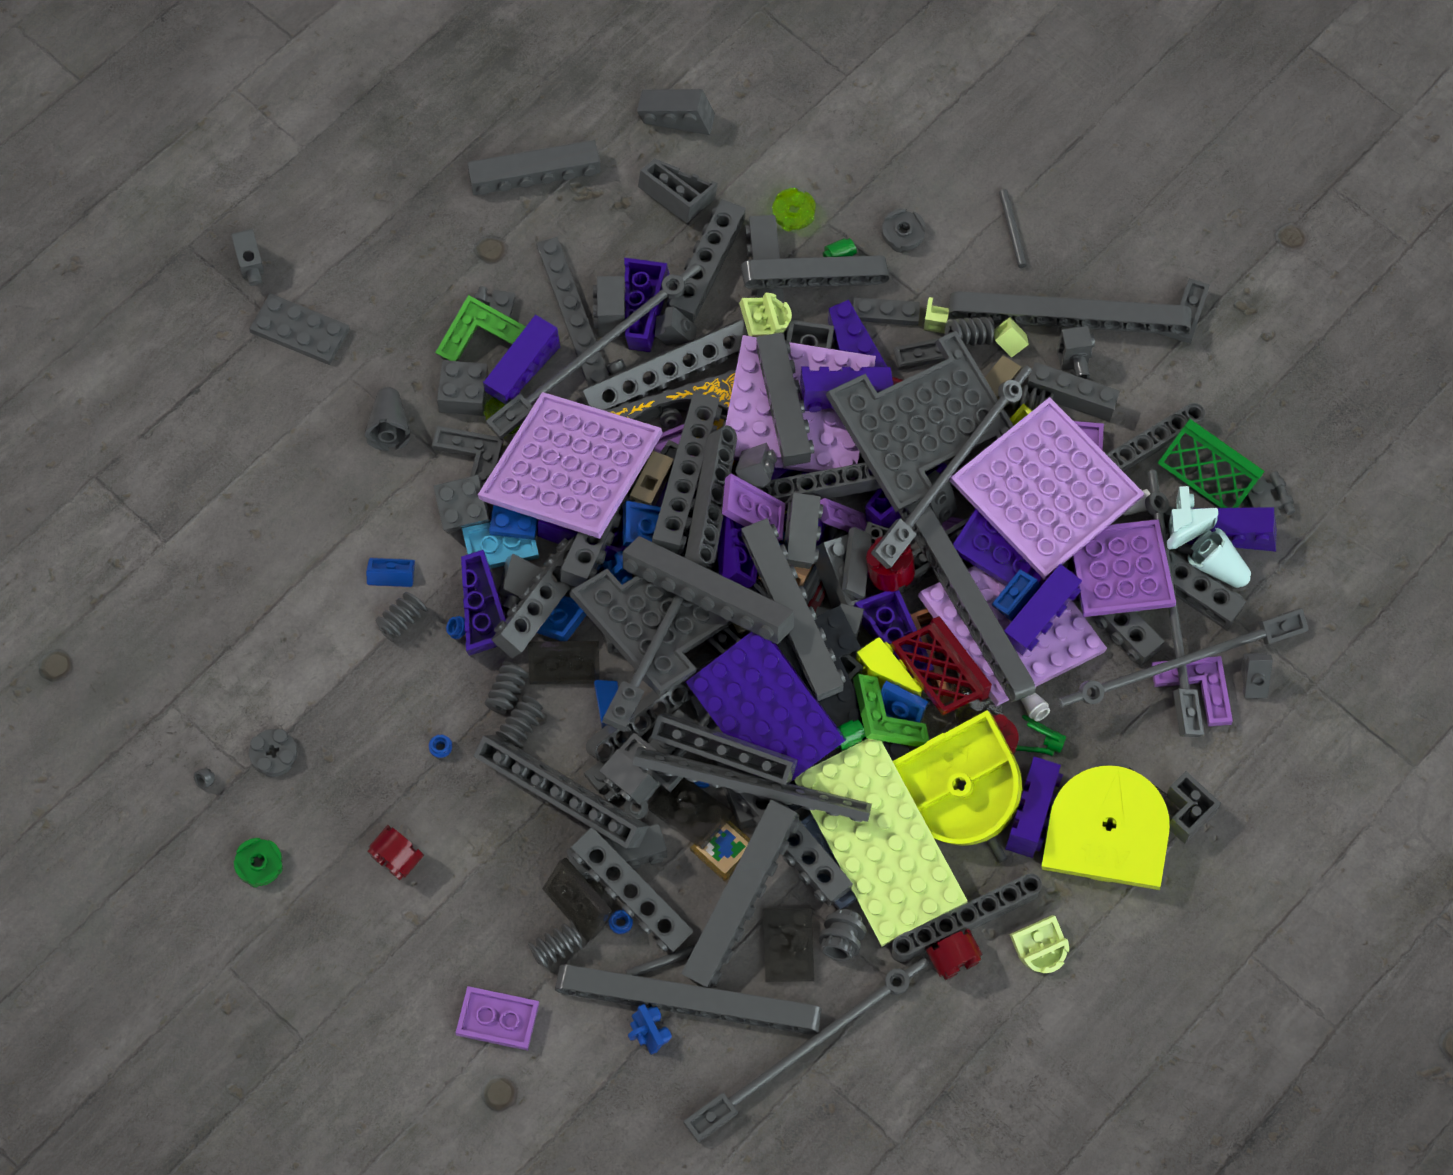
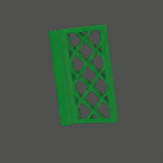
M1191 419L1187 421L1158 462L1163 468L1220 508H1228L1223 504L1222 494L1235 492L1236 503L1232 508H1238L1265 472ZM1185 433L1193 438L1195 448L1181 450L1180 439ZM1196 441L1201 443L1203 446L1197 447ZM1178 444V450L1172 451L1174 447ZM1208 448L1211 450L1213 461L1200 463L1198 449ZM1195 450L1197 464L1184 466L1182 452ZM1179 453L1181 466L1172 468L1164 463L1169 454ZM1215 454L1218 455V456H1219L1220 458H1222V459L1216 460ZM1228 462L1231 466L1232 474L1218 476L1216 463ZM1214 463L1216 477L1202 479L1200 465ZM1198 466L1200 479L1192 481L1187 479L1184 468ZM1234 467L1238 469L1240 473H1234ZM1176 469H1182L1183 475L1177 472ZM1245 474L1252 479L1247 488L1237 489L1235 476ZM1232 476L1234 490L1221 492L1219 478ZM1216 479L1218 492L1208 494L1204 491L1203 481ZM1195 482H1200L1201 488L1198 487V486H1197L1196 484H1194V483H1195ZM1239 491H1244V492L1241 494V496L1238 497V492H1239ZM1219 495L1220 501L1215 499L1213 496Z

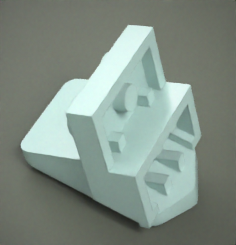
M1189 486L1179 487L1176 499L1177 509H1172L1169 520L1170 538L1167 540V548L1176 549L1212 529L1217 523L1218 508L1192 509L1194 507V494H1189Z

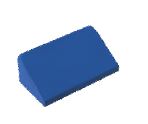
M369 558L366 570L367 584L412 587L415 560Z
M1020 569L991 605L1010 621H1013L1041 585L1036 578Z
M594 681L602 729L607 726L602 721L618 690L617 681Z

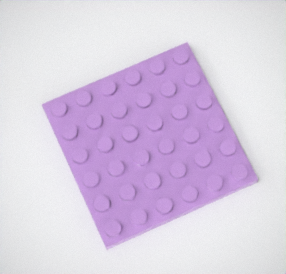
M743 335L726 425L731 426L737 434L734 460L739 461L743 450L767 443L769 449H773L776 454L777 462L774 467L812 473L858 464L860 452L836 411L831 408L822 409L819 412L805 411V413H802L803 419H807L809 423L810 433H807L808 440L813 441L814 453L811 454V461L809 463L783 467L756 350V337ZM790 343L791 353L788 354L789 360H794L795 373H793L794 380L798 379L799 385L801 366H809V369L813 371H819V367H829V371H838L842 367H851L854 371H859L862 367L875 366L876 356ZM797 393L799 400H801V394Z
M542 392L478 493V497L484 502L600 539L662 436V429Z
M1050 397L951 476L949 480L1043 579H1046L1059 564H1064L1144 496V493Z
M976 566L969 568L968 571L1001 627L1005 630L1012 621L996 610L991 604L1006 585ZM1048 577L1046 579L1042 578L1039 583L1041 586L1048 579ZM939 582L920 591L918 597L932 617H941L992 684L989 697L995 706L1008 701V697L941 583ZM1072 600L1066 605L1067 609L1061 617L1058 618L1056 616L1052 621L1053 626L1046 635L1042 633L1037 638L1039 643L1031 652L1027 650L1023 656L1017 652L1032 677L1035 687L1103 654L1107 649Z

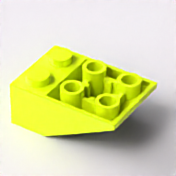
M880 637L856 653V660L863 666L862 674L878 677L880 690H882L884 683L888 681L921 697L922 687L914 677L910 676L907 672V667L901 659L897 660L893 655L892 647L887 642H883Z

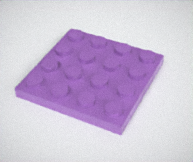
M1159 519L1109 525L1072 556L1075 575L1082 580L1079 586L1081 590L1079 597L1083 617L1169 608L1176 605Z

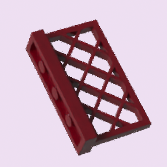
M940 616L932 619L930 625L891 643L892 649L942 715L976 699L983 701L989 697L992 684ZM929 634L934 641L933 644L921 642L919 639ZM904 644L915 646L914 653L903 651L900 646ZM917 647L931 650L930 657L916 654ZM933 652L943 653L947 657L946 661L932 658ZM914 660L928 663L927 670L917 669L913 664ZM930 664L944 667L943 675L930 672ZM946 669L956 670L960 675L959 679L946 676ZM927 677L940 680V687L929 686L926 682ZM943 682L956 684V692L942 689ZM959 687H968L973 693L970 695L958 693ZM940 695L954 698L953 703L944 706L939 699Z

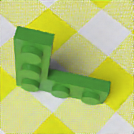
M468 295L435 353L446 360L458 361L477 327L512 345L526 326Z
M857 674L853 678L866 738L920 747L929 741L925 723L886 716L878 677Z

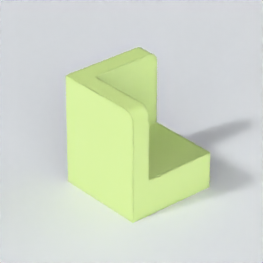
M929 297L923 330L945 333L949 309L932 306L933 298Z
M1011 317L994 329L995 341L1010 357L1015 356L1029 345L1027 334Z

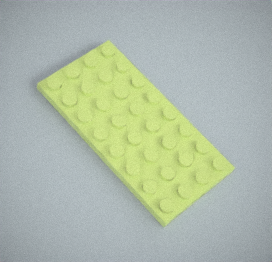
M866 739L807 769L794 779L798 786L872 803L868 822H856L849 817L841 815L831 816L821 810H810L840 869L853 883L851 890L881 947L894 941L897 936L968 903L882 741Z

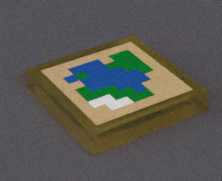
M722 815L690 847V851L723 881H726L733 874L750 838Z

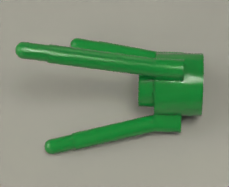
M1022 715V718L1028 721V727L1045 735L1043 745L1047 746V748L1017 745L1016 751L1045 753L1053 756L1054 751L1057 753L1061 752L1066 739L1065 735L1046 727L1027 715Z

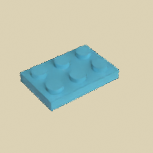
M491 522L462 528L467 554L484 550L490 568L505 566L506 559L512 554L527 561L539 558L536 540L490 535Z

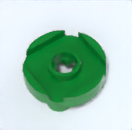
M252 838L242 843L236 851L234 869L238 877L251 887H259L271 883L283 870L282 854L278 846L270 840ZM254 858H264L265 861H263L261 867L252 866L255 863Z

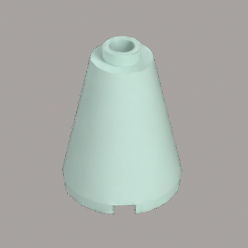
M1215 528V532L1208 530L1202 534L1191 547L1194 552L1192 557L1188 555L1189 563L1193 567L1235 588L1246 586L1250 581L1251 571L1225 532Z

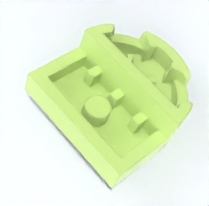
M765 293L763 298H742L739 303L748 336L758 337L784 332L792 318V312L787 302L782 303L772 293Z
M1051 915L1010 934L1018 957L1026 967L1041 973H1051L1058 970L1064 964L1063 961L1066 958L1067 952H1069V943L1063 936L1056 916Z

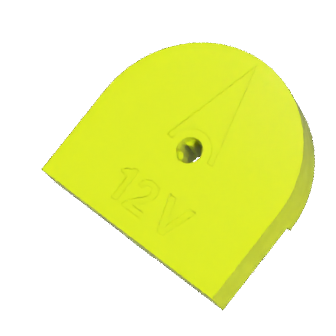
M988 710L892 761L933 838L939 841L959 846L985 842L998 835L1007 827L1019 807L1022 795L1020 769L996 721ZM960 780L966 782L963 791L956 788Z
M1099 766L1077 774L1062 787L1053 803L1042 870L1160 890L1170 828L1169 814L1163 797L1148 779L1124 767ZM1107 822H1111L1112 826L1116 828H1112L1111 831H1107L1106 827H1104L1103 825H1107Z

